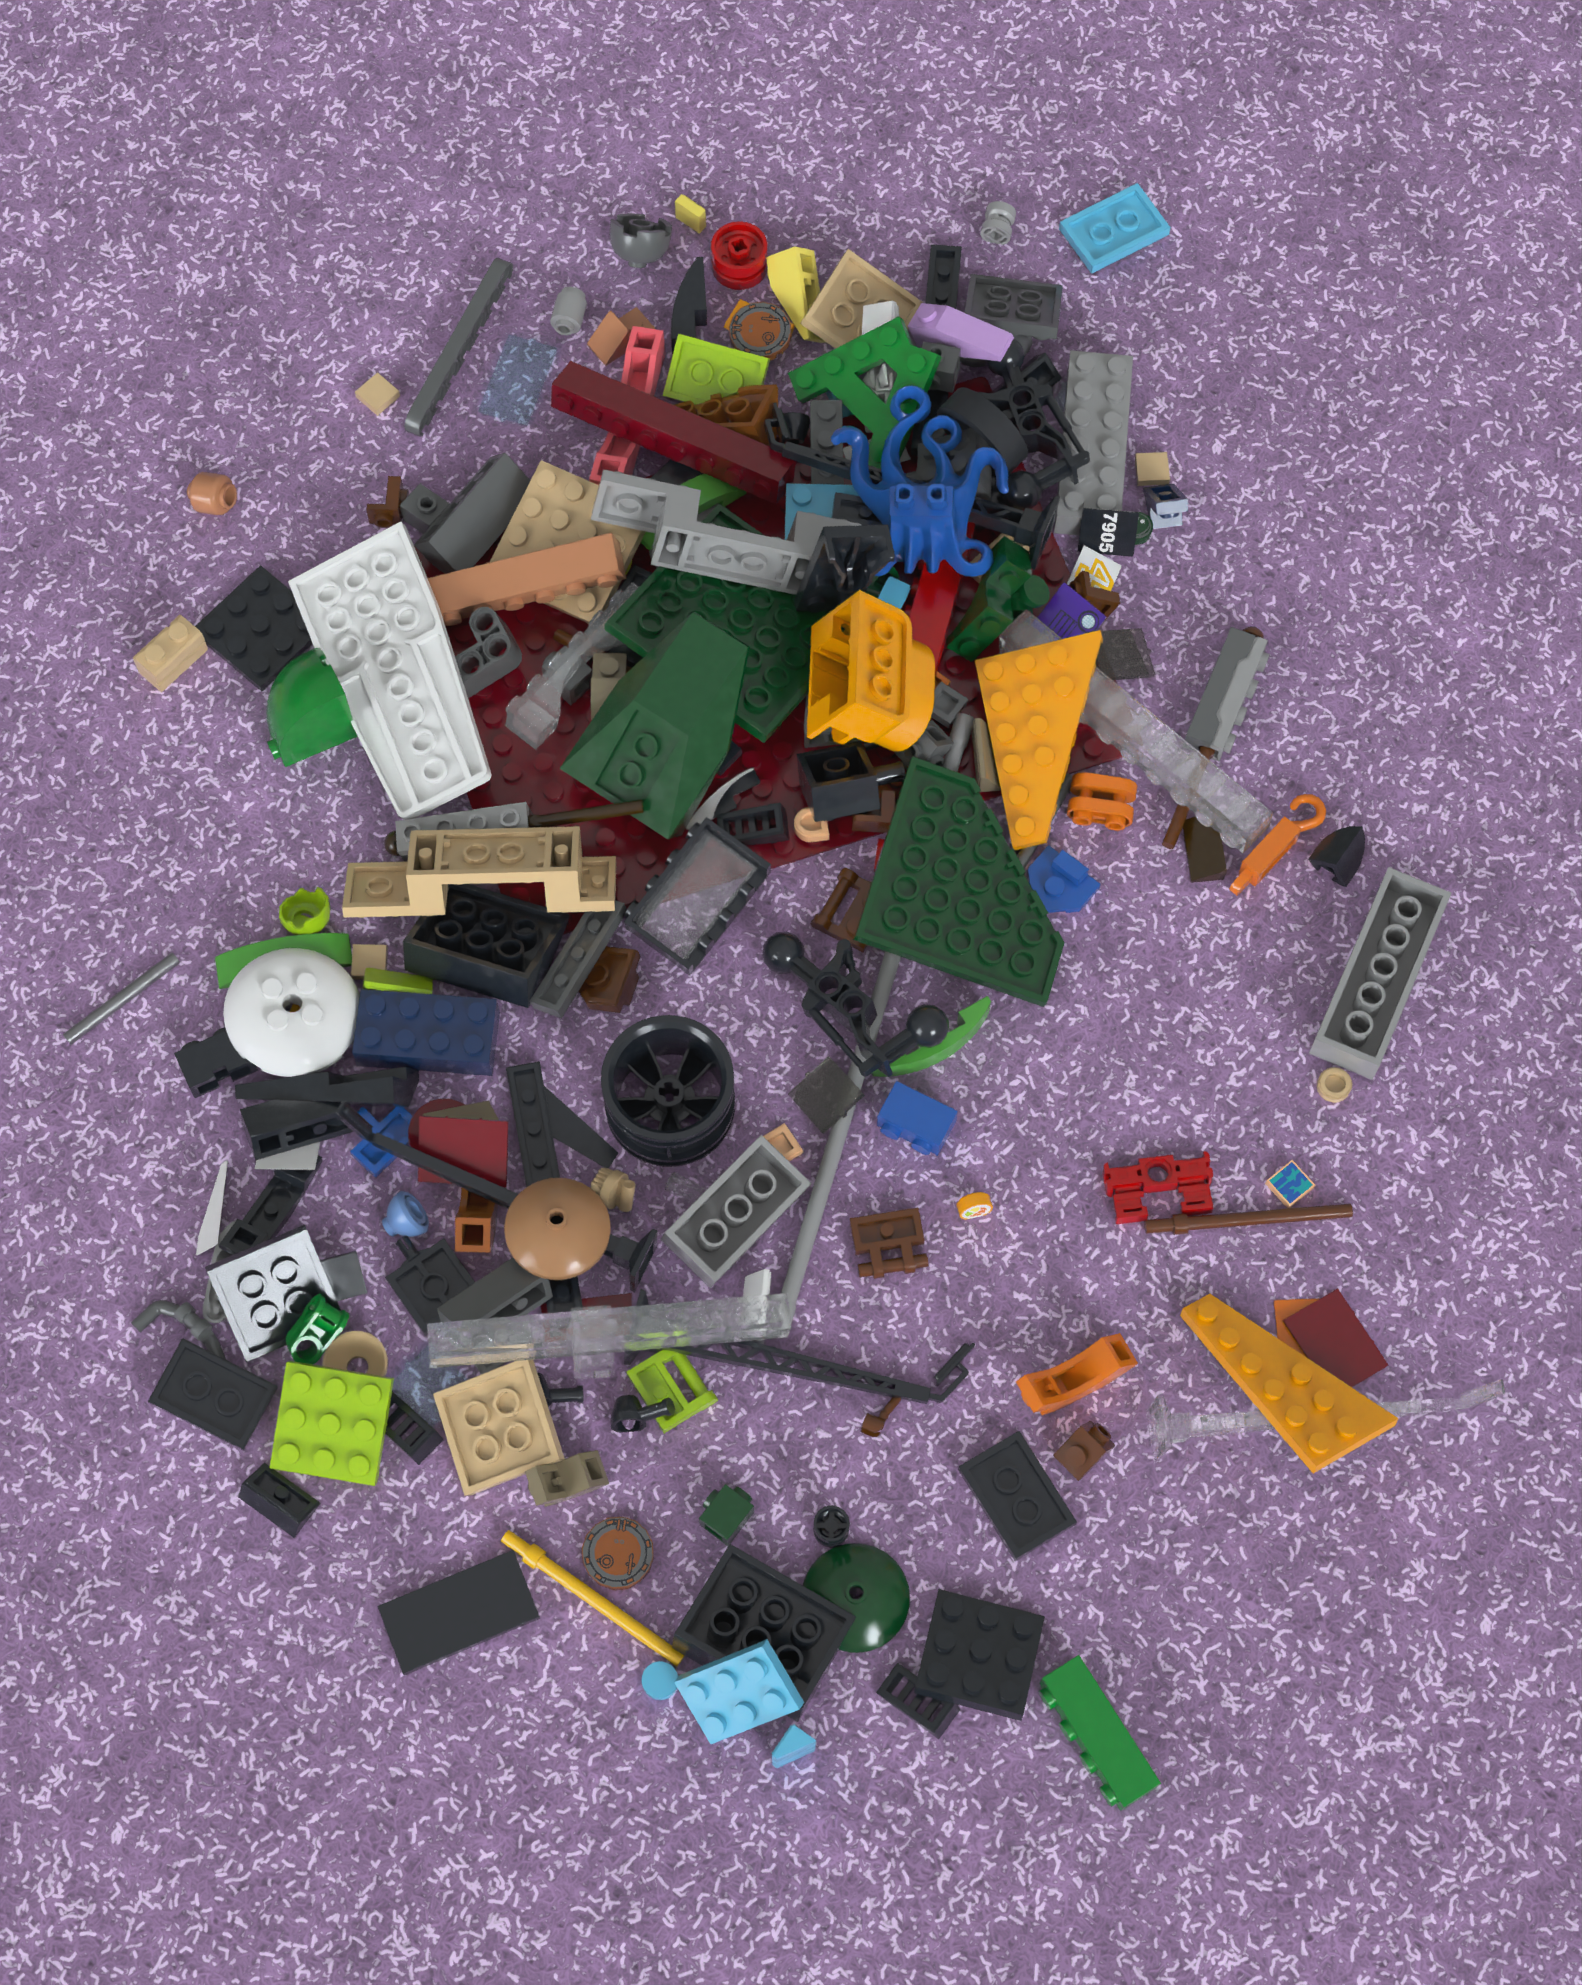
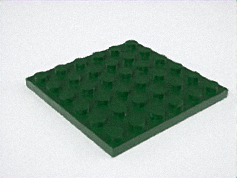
M718 504L702 521V523H712L721 527L745 530L750 533L763 535L721 504ZM659 566L606 621L604 630L644 658L692 612H696L748 645L750 650L735 723L765 743L809 693L811 627L832 610H823L817 613L796 611L794 603L796 594Z

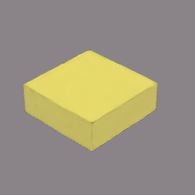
M681 194L675 200L676 218L700 234L706 227V210L687 196Z

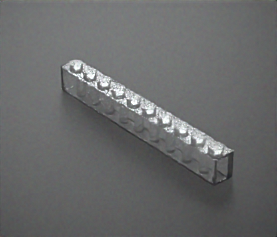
M1026 609L999 635L1000 654L1061 640L1062 638ZM1095 668L1094 675L1091 677L1083 713H1081L1079 722L1090 725L1096 730L1098 737L1104 743L1115 746L1128 763L1139 766L1145 771L1147 778L1152 783L1161 785L1169 791L1172 799L1177 804L1187 806L1195 813L1197 820L1206 827L1211 826L1217 831L1226 845L1231 848L1236 847L1244 853L1270 827L1273 812L1100 669Z
M788 1293L429 1323L427 1324L429 1367L442 1368L786 1338L792 1327Z

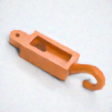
M1303 794L1292 800L1290 803L1291 810H1296L1302 803H1308L1315 808L1316 815L1313 818L1302 821H1290L1284 816L1242 861L1238 873L1240 875L1229 888L1232 893L1238 896L1250 883L1256 886L1297 842L1300 832L1316 828L1322 824L1326 817V807L1319 797L1313 794Z

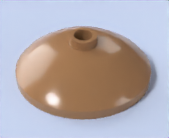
M568 1178L544 1179L526 1187L511 1203L504 1225L506 1244L514 1260L529 1273L550 1280L573 1278L591 1269L606 1251L611 1232L609 1213L599 1195L587 1185ZM554 1216L563 1218L560 1224H553L550 1220Z

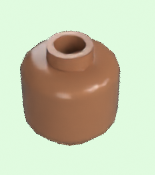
M200 472L189 483L187 497L193 509L199 513L224 515L235 505L237 490L231 479L224 474Z

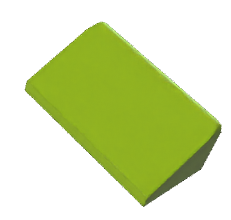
M366 968L362 989L432 994L433 979L416 974Z

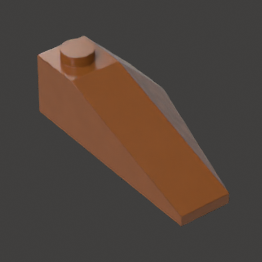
M776 384L749 385L738 388L739 394L722 398L721 393L710 395V400L704 403L694 405L692 401H686L674 405L769 446L764 424L766 419H773V403H777L778 407V387ZM772 427L773 434L776 439L778 435L776 427Z

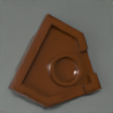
M605 947L578 991L589 1009L621 1013L623 1005L630 1006L639 980L636 968L641 956L638 950Z

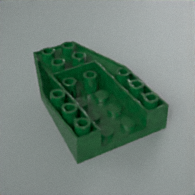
M692 612L617 682L560 769L613 804L643 800L644 813L631 816L667 839L682 836L729 752L750 647L698 613Z

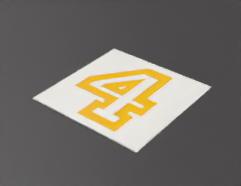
M1084 545L1067 585L1081 571L1089 572L1092 587L1111 591L1122 565Z

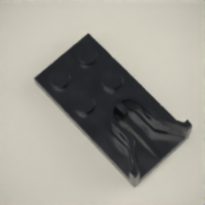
M888 525L823 527L794 599L796 611L817 613L823 610H834L857 591L861 590L866 593L873 577L890 561H894L895 558Z

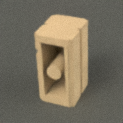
M179 614L170 623V626L165 627L133 657L139 674L162 693L208 650V647L200 630Z

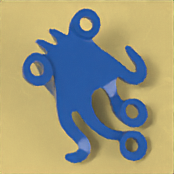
M904 386L898 389L891 399V414L899 422L891 429L885 440L881 457L882 481L878 484H874L869 475V443L867 436L860 429L853 426H842L835 430L831 436V442L834 445L840 443L851 445L850 476L852 485L862 501L876 515L880 522L889 527L895 558L894 561H890L875 576L887 574L900 559L904 561L905 573H912L917 562L922 559L925 561L929 573H936L940 562L946 560L957 573L963 576L975 577L983 575L993 564V551L986 543L967 537L968 519L974 504L981 470L985 466L990 465L995 470L996 486L999 492L1005 494L1009 491L1008 467L1005 459L998 451L990 447H981L972 453L965 472L962 476H958L954 472L946 452L958 446L961 442L962 431L955 419L950 416L939 415L930 419L925 424L921 435L924 446L932 453L935 459V477L931 482L925 484L911 481L905 475L900 464V444L909 428L923 421L929 415L932 404L929 395L918 386ZM907 399H914L919 403V409L910 414L904 413L900 406ZM941 428L947 429L951 433V438L946 443H938L932 438L933 432ZM971 548L976 549L981 553V559L976 563H970L962 556L963 552Z

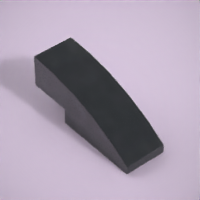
M697 257L688 269L674 302L671 319L672 354L678 334L696 338L695 326H707L703 257Z

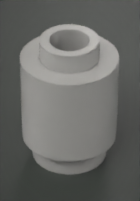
M564 287L556 297L550 324L561 335H571L580 331L587 306L586 296L582 290L576 287Z

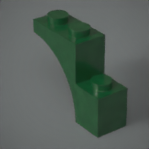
M1005 536L991 549L993 551V564L991 568L981 576L977 592L970 607L957 627L946 638V647L970 662L979 656L1013 622L1011 596L1032 576L1029 551Z

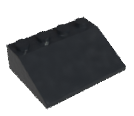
M448 884L445 915L420 916L403 940L405 971L529 1008L531 998L549 971L568 924L569 914L562 912L547 913V907L470 884Z
M729 1544L675 1631L672 1648L703 1666L768 1639L804 1701L800 1710L787 1714L788 1717L798 1722L822 1682L856 1616Z

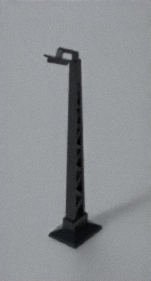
M773 403V419H766L764 424L771 450L782 453V457L851 480V460L788 441L784 444L785 439H789L790 435L782 409L777 407V403ZM772 427H776L780 442L775 441ZM868 465L872 482L878 484L882 481L881 469ZM908 477V478H909L911 481H913L914 483H918V484H925V483H927V482H924V481H920V480H917V479ZM1055 496L1042 512L1030 508H1025V511L975 497L968 522L1014 537V542L1029 546L1031 568L1035 570L1051 535L1060 496Z
M342 1101L336 1112L345 1125L360 1138L371 1142L373 1146L499 1206L509 1209L511 1203L518 1195L513 1191L382 1134L372 1133L373 1126L345 1101ZM554 1216L550 1221L553 1224H560L563 1218ZM652 1229L639 1242L625 1236L618 1238L610 1234L609 1243L603 1255L613 1259L614 1264L629 1270L630 1290L634 1293L657 1248L658 1230Z
M640 1289L625 1349L624 1365H630L641 1350L658 1353L664 1349L688 1356L927 1404L928 1400L939 1403L944 1402L967 1377L969 1371L960 1362L971 1352L975 1343L971 1345L964 1343L935 1374L936 1386H939L956 1367L962 1372L942 1395L930 1393L931 1388L669 1320L666 1314L650 1311L646 1291ZM665 1328L678 1331L684 1345L662 1341ZM687 1334L703 1337L707 1340L694 1348ZM716 1342H720L727 1354L706 1349ZM730 1345L749 1349L750 1351L738 1357ZM762 1353L768 1363L751 1360L750 1358ZM772 1356L788 1360H786L780 1365H777ZM799 1362L803 1370L789 1367ZM809 1365L822 1369L814 1373ZM829 1371H833L836 1377L827 1376L825 1374H827ZM843 1374L853 1377L847 1380ZM864 1379L866 1383H861L858 1381ZM874 1382L881 1383V1385L876 1386Z

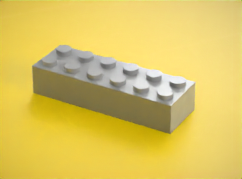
M1070 350L1064 415L1071 424L1072 431L1083 449L1089 452L1090 462L1077 469L1079 483L1074 485L1069 477L1058 482L1057 496H1060L1055 516L1054 533L1080 535L1083 508L1122 511L1133 356ZM1062 430V435L1067 440L1072 456L1078 454L1067 433Z
M1388 867L1309 1054L1373 1080L1449 901L1451 892Z

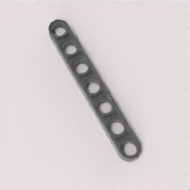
M500 258L493 260L411 406L405 420V431L419 437L423 436L422 430L425 425L430 424L438 409L436 408L438 401L443 400L451 386L449 382L452 376L457 375L465 359L463 356L466 351L470 352L479 334H476L480 326L484 327L492 312L490 310L494 302L497 303L506 287L504 286L506 279L511 278L513 272V264Z

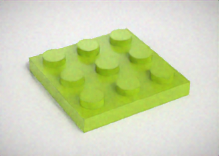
M294 1361L286 1362L269 1468L371 1486L377 1485L394 1378Z

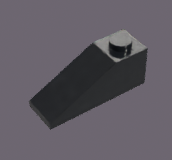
M270 1100L240 1109L245 1135L255 1161L353 1132L340 1120L341 1117L336 1113L341 1103Z

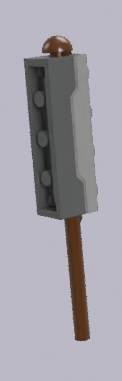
M1249 626L1243 630L1234 627L1230 628L1187 731L1183 748L1198 755L1162 842V845L1167 849L1175 848L1209 760L1213 759L1220 762L1223 752L1230 754L1237 736L1231 732L1234 725L1240 727L1248 709L1243 707V703L1246 697L1249 699L1253 698L1259 682L1254 679L1256 672H1263L1270 656V654L1265 652L1268 640L1264 639L1262 631L1257 627Z

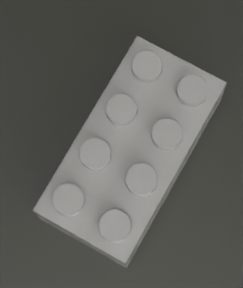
M760 1135L663 1234L660 1240L711 1288L806 1191L811 1182L772 1144Z

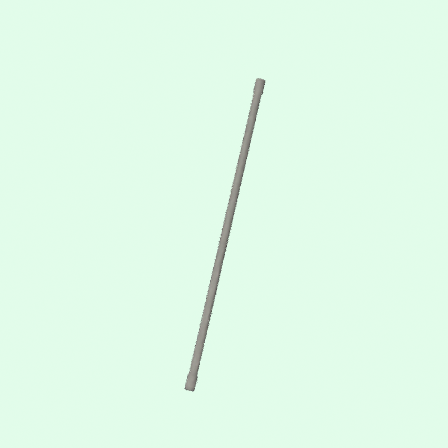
M958 713L955 717L949 736L954 744L946 753L942 767L958 772L964 749L967 747L971 735L973 721L975 720L972 716ZM886 951L871 996L878 1014L870 1027V1037L874 1043L901 959L900 956ZM856 1045L854 1053L862 1062L866 1061L861 1055L858 1045ZM853 1061L848 1071L780 1297L775 1304L767 1330L768 1333L780 1337H788L796 1310L798 1294L864 1081V1076L860 1074L859 1068Z

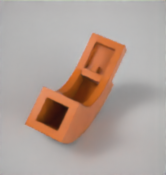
M1121 1333L1100 1338L1078 1355L1055 1367L1025 1374L1016 1383L1021 1390L1023 1401L1031 1408L1033 1413L1040 1411L1041 1415H1045L1064 1408L1102 1388L1133 1368L1138 1362Z

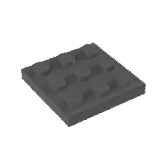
M971 274L965 313L1012 333L1013 336L1026 335L1032 336L1037 340L1057 339L1063 285Z

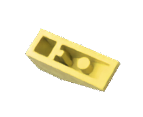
M795 246L766 257L770 287L802 338L807 341L824 343V340L800 324L820 292L814 250Z

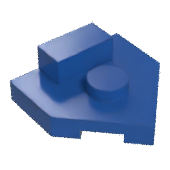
M1049 845L1027 870L1028 882L1032 889L1037 891L1048 913L1080 912L1101 886L1099 882L1088 875L1089 869L1063 849L1059 853Z

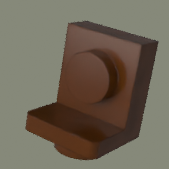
M1081 571L1068 585L1103 613L1106 619L1120 605L1119 593L1091 586L1089 572Z

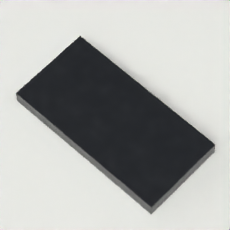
M514 1550L378 1606L404 1676L540 1619Z

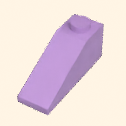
M921 303L908 325L917 347L922 348L923 341L942 343L946 346L961 348L960 357L1001 361L1014 339L1012 333L946 305Z

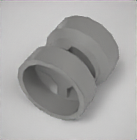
M994 201L987 205L985 212L986 221L982 224L980 234L983 240L1001 245L1007 244L1010 241L1012 234L1011 226L1016 217V210L1012 205L1001 201Z

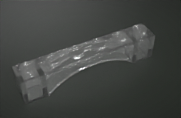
M633 582L624 591L619 589L611 598L610 606L604 612L599 610L592 617L588 629L584 633L581 631L577 632L569 642V648L563 654L558 652L551 659L547 667L548 670L542 676L536 674L529 682L527 691L521 697L516 695L507 705L505 710L507 712L505 726L535 750L557 728L560 716V697L567 682L577 669L591 659L593 653H602L605 650L625 645L605 631L604 627L606 621L639 588Z

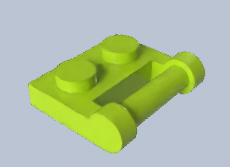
M681 1341L674 1342L675 1344L683 1345ZM662 1349L626 1372L646 1406L661 1402L662 1399L668 1397L672 1399L675 1406L674 1415L655 1418L664 1434L718 1401L713 1390L708 1391L687 1356L678 1352ZM667 1362H674L696 1398L691 1402H687L664 1366Z

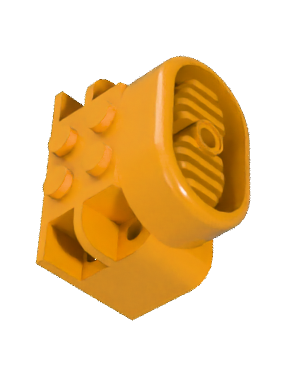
M859 590L811 627L807 737L813 739L827 728L832 727V739L839 744H845L855 737L864 742L875 743L891 751L899 752L908 749L916 743L924 733L934 707L935 659L933 652L927 645L912 639V624L904 611Z

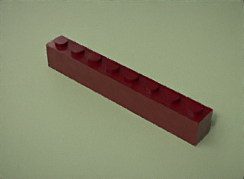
M573 361L566 365L552 383L551 407L696 469L701 473L726 482L731 486L749 492L761 499L777 504L786 491V483L791 484L794 480L796 461L782 457V453L771 450L770 446Z

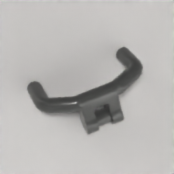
M166 1300L155 1301L131 1322L141 1333L160 1314L175 1318L181 1324H184L190 1330V1333L206 1346L208 1351L226 1360L220 1342L212 1331L213 1326L206 1319H201L195 1313L196 1309L189 1302H185L180 1306Z

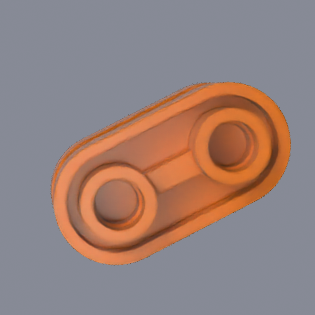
M1086 772L1076 773L1072 776L1070 791L1078 797L1069 799L1067 816L1077 825L1088 826L1092 823L1105 824L1110 830H1123L1133 822L1134 808L1126 803L1136 800L1138 786L1134 781L1127 778Z

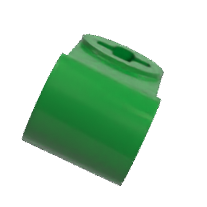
M321 1294L314 1296L286 1336V1345L293 1360L312 1365L319 1361L332 1341L345 1328L349 1320V1313L345 1310L339 1311L326 1303L325 1297ZM301 1341H312V1344L308 1349H296Z

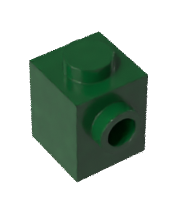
M725 1484L720 1491L714 1489L702 1505L706 1510L699 1517V1524L725 1545L729 1546L754 1514V1505L751 1504L753 1499L738 1486L731 1489Z

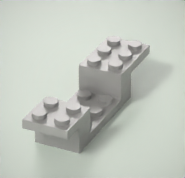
M604 469L591 515V520L655 533L651 565L790 594H797L823 527L861 525L844 519H835L811 512L797 511L787 540H783L778 537L754 534L745 530L721 527L712 523L697 522L701 490Z

